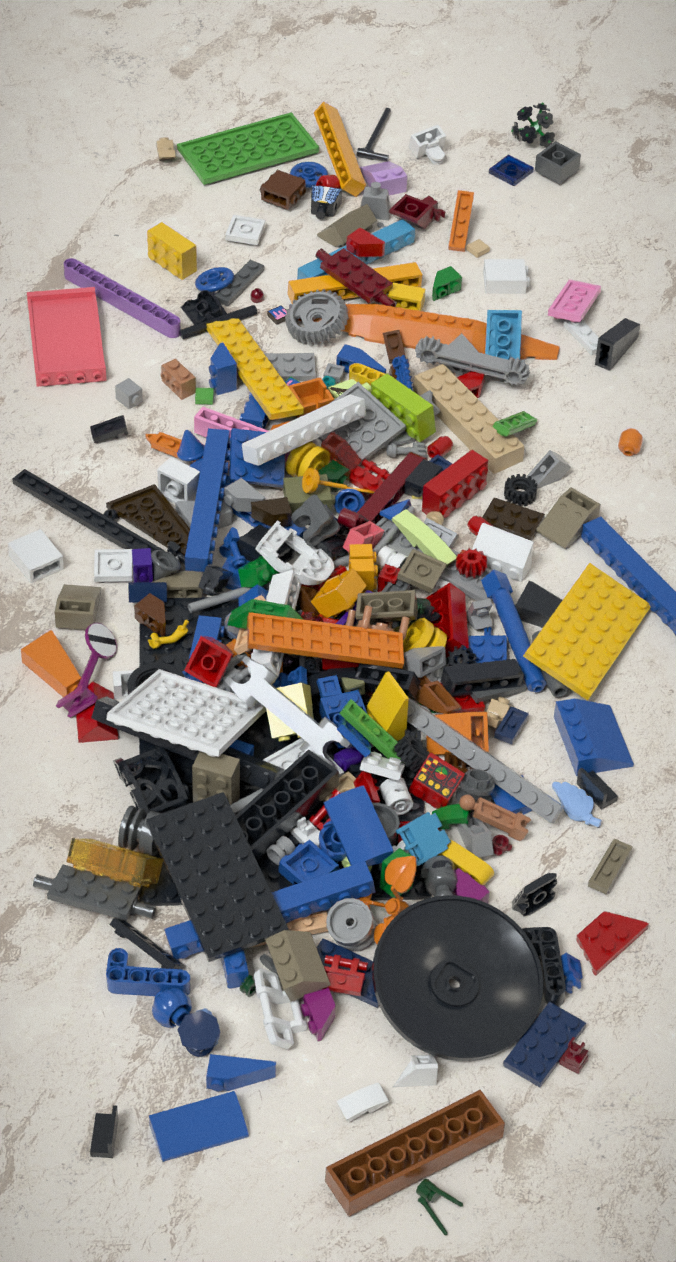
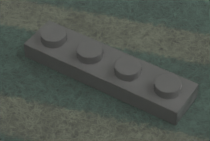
M250 259L234 275L233 281L227 287L219 290L215 297L221 304L229 307L264 271V265Z

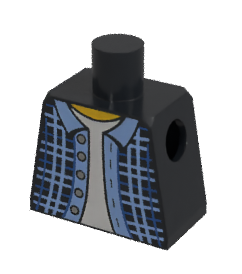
M312 185L311 214L316 215L318 219H324L325 216L333 217L342 203V189Z

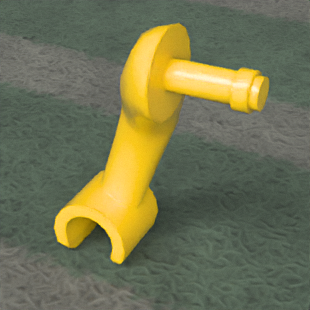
M185 620L184 624L179 625L171 636L158 637L157 633H152V640H148L150 647L154 649L158 648L161 644L177 642L188 632L186 626L189 621Z

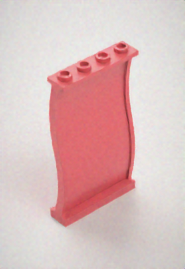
M95 287L27 292L36 386L107 381Z

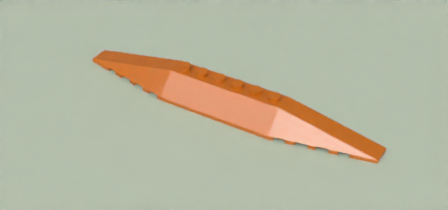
M346 304L349 319L347 320V325H344L345 330L341 331L347 332L349 336L364 337L365 341L385 344L383 333L400 330L403 347L415 349L418 341L421 338H425L426 335L429 338L434 336V339H440V343L449 345L462 333L479 353L485 354L487 323L379 304ZM316 318L314 322H319L322 318ZM521 334L520 359L535 357L538 360H557L560 346Z

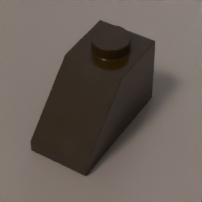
M287 497L251 502V518L270 527L277 520L281 522L279 525L282 527L292 526V511Z

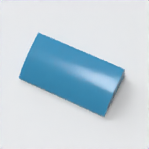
M487 310L485 354L507 360L511 357L514 359L519 357L520 360L522 310Z

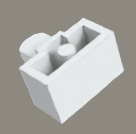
M435 125L411 135L409 148L416 158L427 155L433 165H440L445 157L442 148H444L446 135L439 125Z

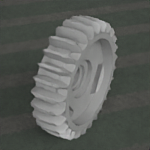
M317 289L316 292L304 293L303 297L298 296V300H293V304L289 305L285 315L286 326L293 339L296 338L297 342L301 341L302 344L307 342L308 345H311L312 342L315 345L318 342L323 344L325 340L330 342L332 337L336 339L335 335H340V330H345L344 325H347V320L349 319L347 306L341 296H338L336 292L332 294L331 290L326 293L325 289L322 292H319ZM299 318L304 324L303 328L297 325ZM316 318H322L321 321L314 322Z

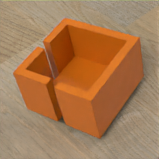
M321 377L288 386L304 408V413L296 415L297 418L328 405L334 400Z

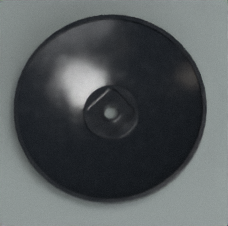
M454 895L436 896L407 907L386 927L379 939L373 957L372 982L378 1004L384 1016L405 1040L420 1050L436 1057L455 1061H474L497 1055L520 1040L533 1023L541 1005L543 974L540 960L532 942L521 927L507 914L488 903L474 898ZM449 980H457L459 982V987H451L449 984Z

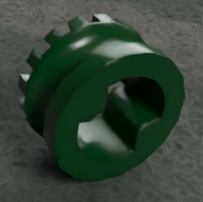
M248 975L246 980L244 979V982L241 983L243 985H240L239 989L242 993L245 992L246 996L251 997L256 993L254 977Z

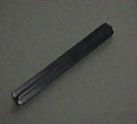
M251 305L181 329L179 334L182 339H186L207 332L208 323L227 321L233 318L241 320L256 315L257 308L255 305Z

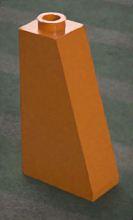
M49 630L21 649L22 663L62 697H65L78 687L81 676L52 630Z

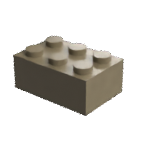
M199 751L192 766L193 802L222 792L225 793L230 805L239 801L240 759L223 754L219 757H212L205 752Z

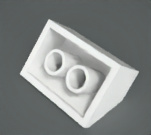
M482 523L472 550L477 548L478 552L483 551L484 555L487 556L488 569H495L505 573L511 579L522 582L531 569L534 542Z

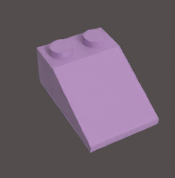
M388 161L360 167L361 173L369 187H371V183L379 182L382 189L388 190L389 195L406 192L407 175L401 166Z

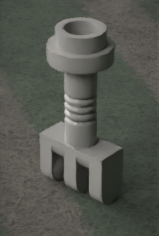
M413 442L412 447L405 448L396 447L395 443L387 445V456L395 458L396 454H408L409 452L427 458L425 444L421 442Z

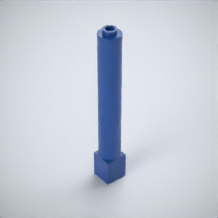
M494 569L481 580L487 597L493 600L516 661L524 673L523 678L528 690L535 693L540 692L546 686V681L541 668L523 657L531 644L512 599V587L507 575Z

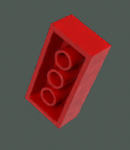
M470 450L423 486L422 512L427 515L430 512L437 511L443 515V518H446L455 509L460 508L468 499H472L480 490L482 491L487 485L489 460L476 451Z

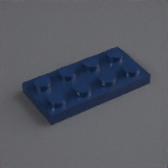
M322 938L317 946V950L323 966H332L324 963L326 955H341L345 959L353 960V958H358L362 962H368L367 971H358L365 973L361 996H350L379 1008L372 982L373 961ZM340 966L339 969L349 970V971H350L351 968H346V967H341V966Z
M549 1002L505 1058L503 1066L534 1085L541 1087L559 1064L572 1037H575L576 1041L584 1031L586 1022Z

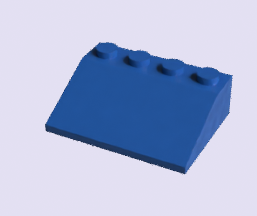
M575 698L556 701L554 719L576 776H578L580 768H583L587 773L592 770L595 773L634 766L610 705Z

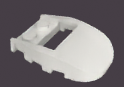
M278 520L255 548L276 571L283 573L294 570L300 583L304 585L323 583L334 570V563L328 554L322 549L308 546L304 539L296 535L297 532L291 528L286 530L279 525L281 522ZM284 542L301 554L293 565L288 562L285 564L278 558L279 554L276 553Z

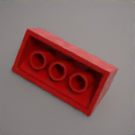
M448 583L422 600L423 614L425 608L429 605L435 608L431 615L434 612L440 614V617L431 623L434 625V628L440 629L447 635V641L444 646L445 658L450 657L448 651L453 652L454 646H457L459 649L461 645L469 648L465 593L452 583Z

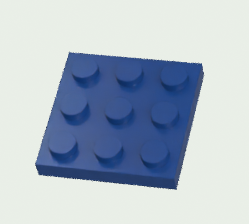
M232 428L229 482H235L242 478L248 484L282 488L285 453L259 466L246 462L243 457L242 443L266 432Z

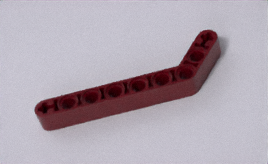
M409 452L357 513L343 508L339 513L338 523L349 531L368 521L377 524L383 518V516L379 515L380 511L399 501L405 494L406 478L423 459L427 461L428 459Z

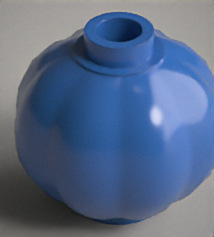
M179 988L159 991L154 998L152 1015L161 1026L174 1028L176 1025L180 1026L185 1015L190 1014L192 1002L190 997Z

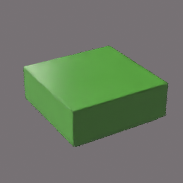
M196 388L195 404L213 405L214 388Z

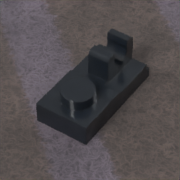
M124 415L90 426L94 443L111 438L112 436L117 439L119 438L118 434L123 432L125 436L128 435Z

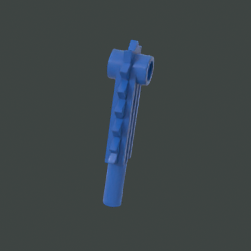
M405 355L395 357L392 365L396 369V380L413 391V382L410 380L412 376L409 375L410 370H408L410 365L408 359L405 358Z

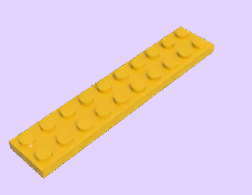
M233 318L227 321H215L207 324L206 330L217 345L222 342L225 344L237 363V374L270 420L304 413L303 406L239 319Z

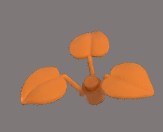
M415 856L396 858L386 867L385 880L388 884L392 885L391 891L396 898H391L386 904L370 901L372 894L357 898V900L366 904L369 909L370 905L384 907L387 913L391 915L384 918V923H380L375 927L374 940L376 944H378L389 923L400 912L409 907L407 902L402 901L403 897L397 892L404 893L411 887L416 873Z

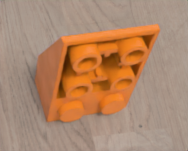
M487 712L435 715L486 752H489ZM426 735L427 751L429 753L445 755V752H450Z

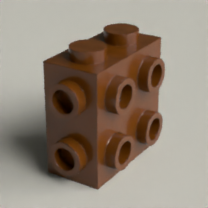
M277 169L261 185V200L290 210L305 195L307 190L305 187L306 180Z

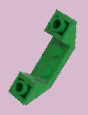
M251 599L231 612L227 626L247 629L249 612L304 619L290 605Z

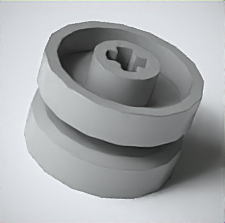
M348 898L336 902L330 908L326 926L329 934L339 946L350 951H360L374 941V930L377 922L366 904L355 898Z

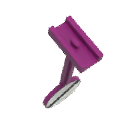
M101 623L90 624L85 630V640L91 650V655L78 687L58 700L56 704L58 709L63 706L69 711L67 715L69 718L96 702L97 696L87 686L99 658H111L116 653V639L113 633Z

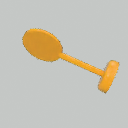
M308 468L302 479L303 491L309 494L314 493L319 485L343 490L355 489L362 494H373L375 492L347 487L344 484L320 480L319 472L314 468Z

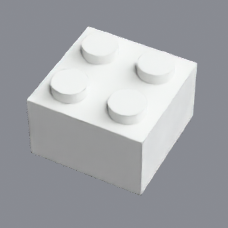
M170 457L157 469L158 489L168 501L174 504L177 501H195L200 471Z

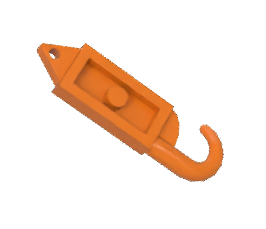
M162 432L158 434H145L146 439L151 444V448L178 458L177 451L179 450L181 439Z

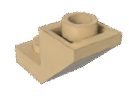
M169 137L159 138V141L156 142L158 159H175L173 140H169Z
M500 696L498 699H491L487 710L488 725L498 728L510 707H514L509 704L510 700Z

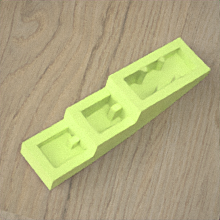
M405 509L391 519L414 548L418 546L424 554L447 563L446 567L456 561L457 556L446 543L408 510Z

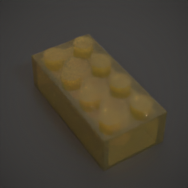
M72 838L66 861L73 864L75 869L92 870V874L99 876L108 875L110 879L116 881H129L128 884L141 887V885L149 887L150 884H158L163 864L161 858L91 838Z

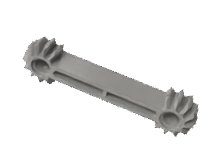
M427 335L425 338H421L415 347L416 357L420 358V362H426V365L428 363L432 365L436 362L502 378L505 383L509 382L511 386L513 384L517 386L524 384L527 378H529V365L525 364V360L520 361L519 357L517 359L511 357L507 360L440 343V339L436 340L434 336L429 338Z

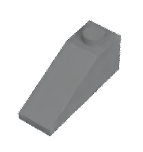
M471 812L468 824H456L466 849L478 858L484 859L489 855H493L491 831L481 820L474 818V813Z

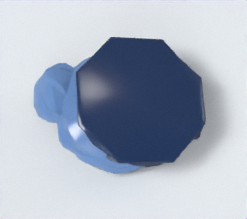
M207 1008L185 1015L177 1029L182 1046L186 1047L187 1051L196 1057H203L209 1054L218 1044L221 1033L217 1018Z

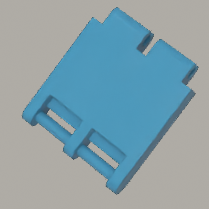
M427 812L395 830L403 839L406 845L404 847L405 850H408L412 856L416 857V867L447 850V844L451 842L444 829L438 830L442 824L436 813L430 815Z

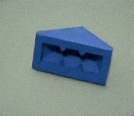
M410 499L398 502L380 511L379 515L391 520L394 516L411 506Z

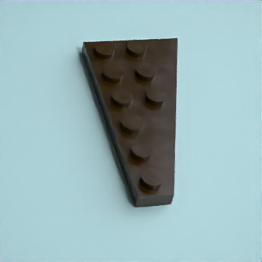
M155 484L106 503L107 509L116 510L119 517L167 548L168 542L173 541L181 547V553L183 555L186 554L190 528Z

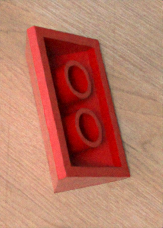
M94 681L87 686L97 696V700L104 697L114 699L112 691ZM96 702L76 714L79 743L118 740V730L116 728L91 719Z

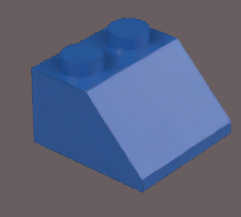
M223 342L218 345L211 356L209 373L211 375L209 385L210 388H214L217 395L237 390V363Z

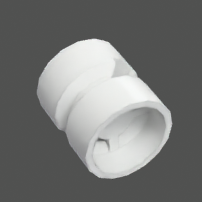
M384 546L376 557L375 565L380 570L383 569L385 564L401 568L408 556L400 552L396 554V550Z
M400 777L399 781L389 778L381 784L380 791L385 804L394 809L397 815H403L411 810L413 801L403 778Z

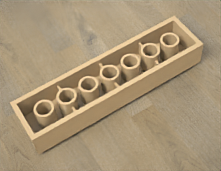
M444 364L414 376L413 392L419 396L429 390L433 392L432 402L440 409V413L436 414V416L469 450H474L489 460L488 469L493 474L523 462L524 445L513 434L502 436L497 433L493 425L499 420Z

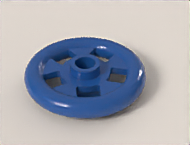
M308 161L296 164L291 169L290 174L302 177V179L306 180L305 187L311 188L312 185H316L321 177L317 176V174L328 175V171L323 165Z
M226 267L212 268L197 277L195 286L200 291L208 290L209 292H215L227 287L233 281L234 273Z

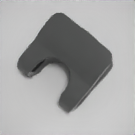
M317 495L309 497L291 516L293 523L297 527H304L310 524L309 528L303 533V539L308 546H315L340 530V525L327 505L321 502Z

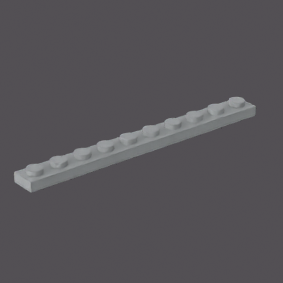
M408 697L407 722L421 730V732L472 768L487 772L496 785L550 823L555 822L564 808L562 804Z

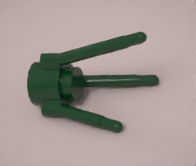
M424 1179L416 1189V1193L420 1196L418 1202L425 1207L442 1233L447 1235L448 1232L427 1202L433 1203L441 1195L460 1207L463 1206V1203L439 1189L429 1179Z

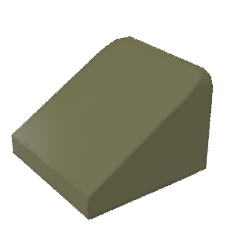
M341 678L344 693L359 690L360 695L365 694V683L363 680Z

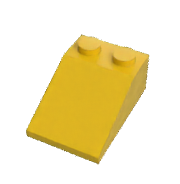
M386 672L367 704L366 712L398 741L404 737L405 730L407 729L409 698L390 672Z

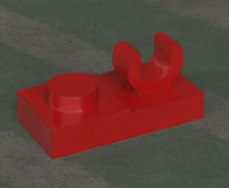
M362 771L353 782L355 788L364 786L371 802H380L377 793L379 787L374 786L377 779L372 778L371 773Z

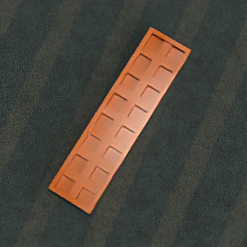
M250 612L247 617V648L394 668H402L404 665L403 633Z

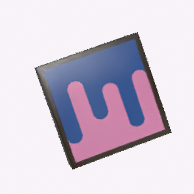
M282 305L267 311V316L276 325L285 322L287 312Z

